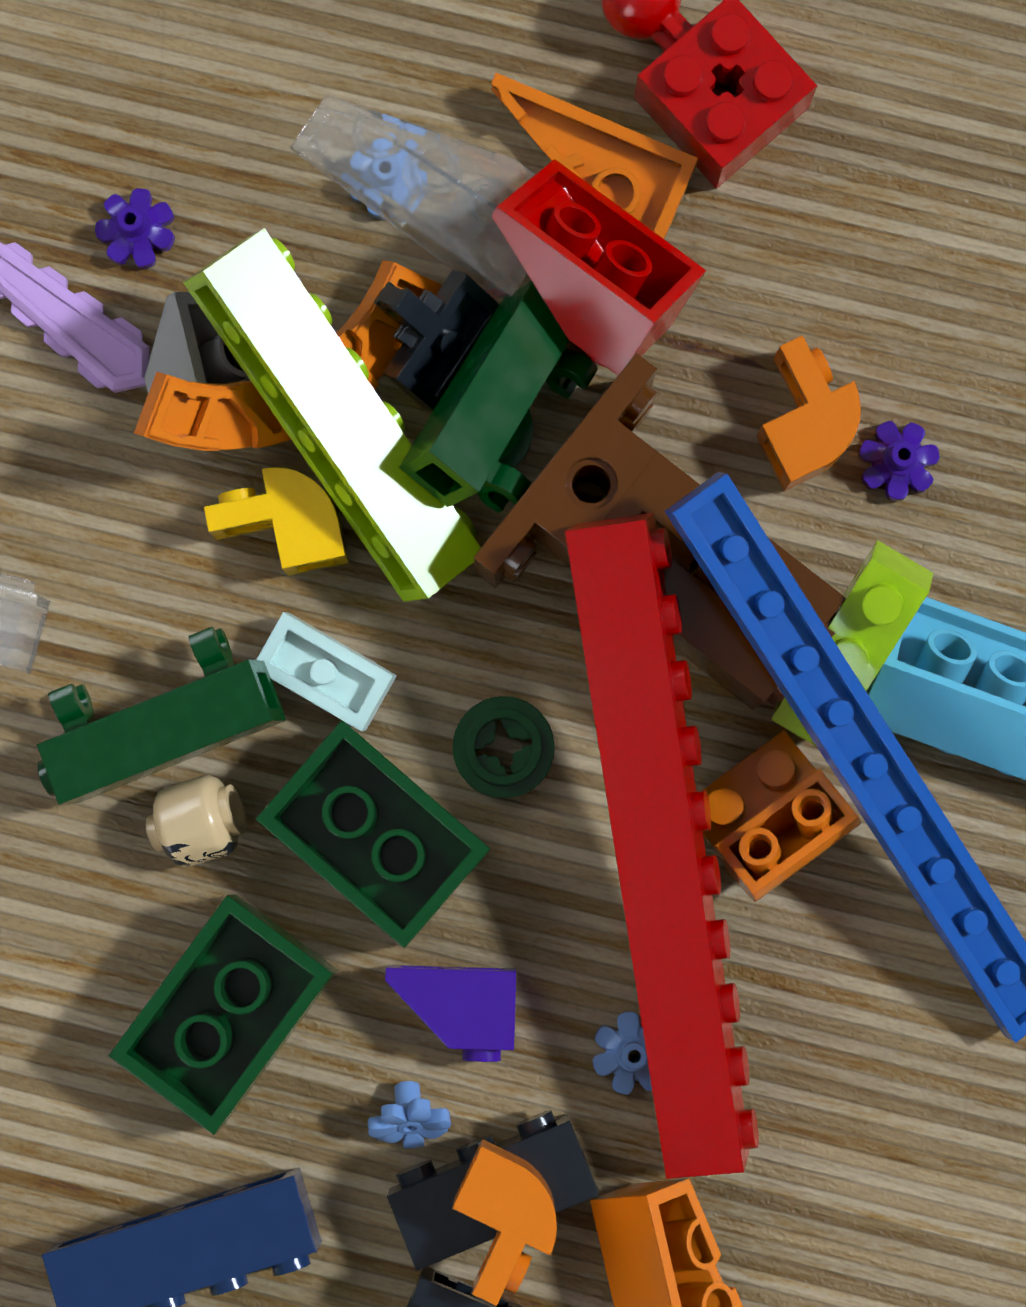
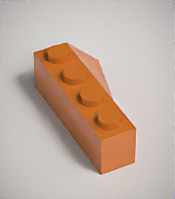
M689 1178L633 1183L590 1200L614 1307H743L736 1288L728 1287L723 1283L716 1267L721 1253Z

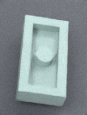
M289 612L282 613L257 660L265 662L271 679L360 731L367 730L397 676Z

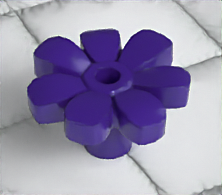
M134 189L130 196V203H126L117 194L111 195L104 202V207L111 216V219H102L96 222L95 233L97 239L103 243L111 242L107 248V256L118 265L125 264L132 254L136 265L140 269L151 268L156 264L153 248L166 252L171 250L174 244L175 236L172 231L163 228L171 224L175 219L173 211L166 202H160L152 206L153 198L147 189Z
M887 421L877 426L874 434L878 443L866 440L862 442L858 451V457L861 461L872 464L861 476L863 484L869 490H874L886 483L885 495L891 501H903L908 494V485L916 493L926 491L933 483V477L924 467L937 464L940 456L937 446L933 444L921 446L920 443L925 436V430L920 425L912 422L905 426L901 434L898 432L893 421Z

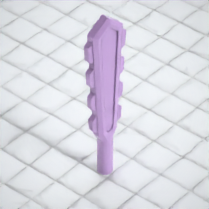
M0 242V299L7 298L12 302L11 313L28 328L39 326L44 330V342L62 358L73 356L78 361V372L97 389L108 387L112 392L117 393L146 386L144 377L150 359V347L143 342L142 331L122 317L113 320L105 316L104 305L87 292L72 293L68 290V280L50 266L40 269L33 265V255L16 242L6 245Z

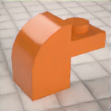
M803 335L779 346L773 358L797 408L763 424L756 435L783 491L789 490L829 469L851 444L857 432L861 415L860 396L855 381L831 392L828 383L833 381L830 366L818 347L809 349Z
M482 1139L454 1198L452 1209L498 1230L473 1282L472 1295L497 1306L504 1289L515 1294L523 1281L532 1256L522 1252L525 1244L547 1255H551L556 1239L557 1222L552 1193L542 1175L526 1160Z

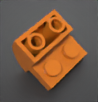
M784 730L702 790L707 792L711 811V830L702 831L703 837L723 861L731 876L754 902H757L861 825L860 818L820 768L818 770L815 769Z

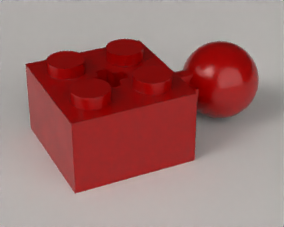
M601 0L604 16L615 31L631 39L645 40L652 38L664 51L637 75L634 99L681 151L698 158L696 167L716 189L809 109L817 84L740 0H723L695 26H692L679 12L681 0ZM727 86L736 92L735 96L727 91L717 96L713 93L714 87Z

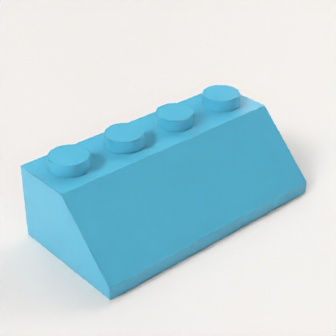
M926 597L866 692L892 733H897L933 746L944 753L958 755L991 767L1002 774L1026 780V633Z

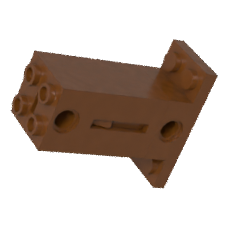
M636 353L474 556L476 574L495 589L504 577L514 583L537 554L534 551L537 547V544L533 542L534 540L570 567L565 531L578 523L654 513L657 529H667L671 544L672 567L663 569L666 593L667 595H677L681 611L682 633L673 635L675 650L752 710L766 701L774 706L778 701L781 702L784 699V695L664 512L700 486V484L633 433L653 408L654 404H652V401L657 395V392L652 389L657 368ZM593 483L605 492L606 497L594 504L585 503L577 498L573 490L580 484ZM769 538L832 637L835 632L828 627L836 614L835 612L846 597Z

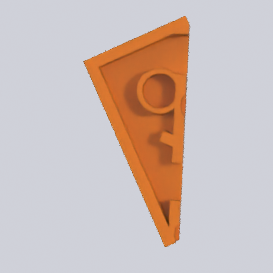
M497 72L495 73L491 83L492 92L550 161L556 159L660 237L666 238L698 163L697 157Z

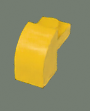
M279 467L263 468L262 474L267 494L256 496L255 488L235 489L219 494V504L204 507L208 531L216 540L274 528L281 566L288 576L349 563L341 521L333 503L326 492L314 480L295 470Z

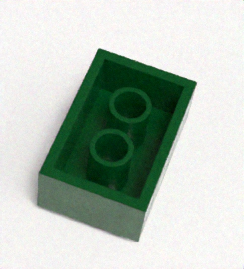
M343 720L340 721L256 818L259 823L403 948H406L491 850L490 847Z
M237 894L227 895L108 1056L211 1134L215 1135L232 1116L337 973L338 969Z

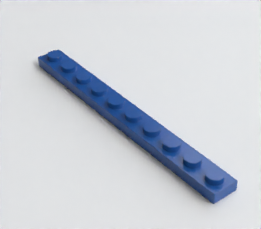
M721 472L716 473L664 512L993 1020L1006 1038L1017 1043L1026 1036V941L729 475Z

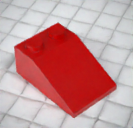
M556 159L552 160L501 202L492 214L493 220L567 338L585 351L592 361L608 368L617 376L636 353L642 356L673 325L707 271Z

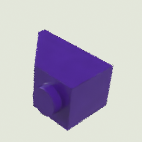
M388 965L386 967L385 981L449 1049H462V1060L497 1062L501 1061V1050H514L516 968Z

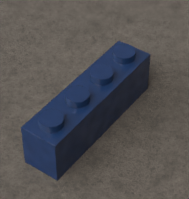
M300 1167L54 1244L42 1254L56 1307H180L186 1303L185 1293L208 1286L211 1296L224 1294L247 1285L249 1282L246 1274L271 1267L273 1276L302 1269L311 1264L309 1254L318 1251L322 1240Z

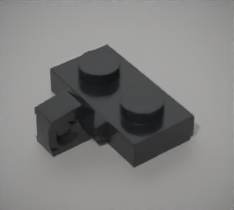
M456 270L451 271L436 295L424 289L419 298L408 288L400 289L391 282H387L374 303L392 320L400 324L393 337L402 345L383 374L422 407L434 411L495 313L499 303L468 274Z

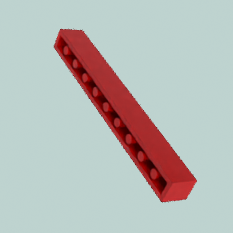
M654 513L578 523L567 529L565 535L666 1179L744 1173L750 1149H755L759 1146L758 1123L754 1108L744 1109L741 1086L749 1085V1063L745 1046L735 1047L731 1023L740 1021L739 996L735 983H725L722 959H730V937L726 920H716L712 895H720L721 878L716 855L706 856L702 831L711 830V811L706 790L696 791L693 766L701 765L702 761L701 744L696 725L686 726L683 701L691 700L692 686L687 661L676 660L673 635L682 633V619L677 595H667L663 569L672 567L669 534L666 528L657 529Z

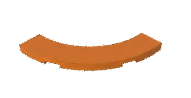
M382 260L375 279L360 305L348 321L336 332L343 345L354 350L365 363L369 372L368 381L373 389L379 385L377 380L383 375L384 370L402 345L393 337L400 324L386 315L374 301L387 282H391L400 289L408 288L418 298L424 289L436 295L442 286L402 265ZM160 372L155 374L134 430V434L162 443L202 451L232 450L248 447L262 448L291 440L251 380L225 384L199 383Z

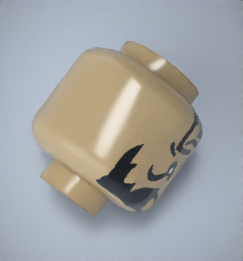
M203 775L163 788L155 796L153 814L148 815L146 818V831L152 847L157 852L164 851L173 863L182 867H190L229 855L237 847L239 835L244 834L247 828L245 809L237 790L230 784L224 786L219 779L211 775Z

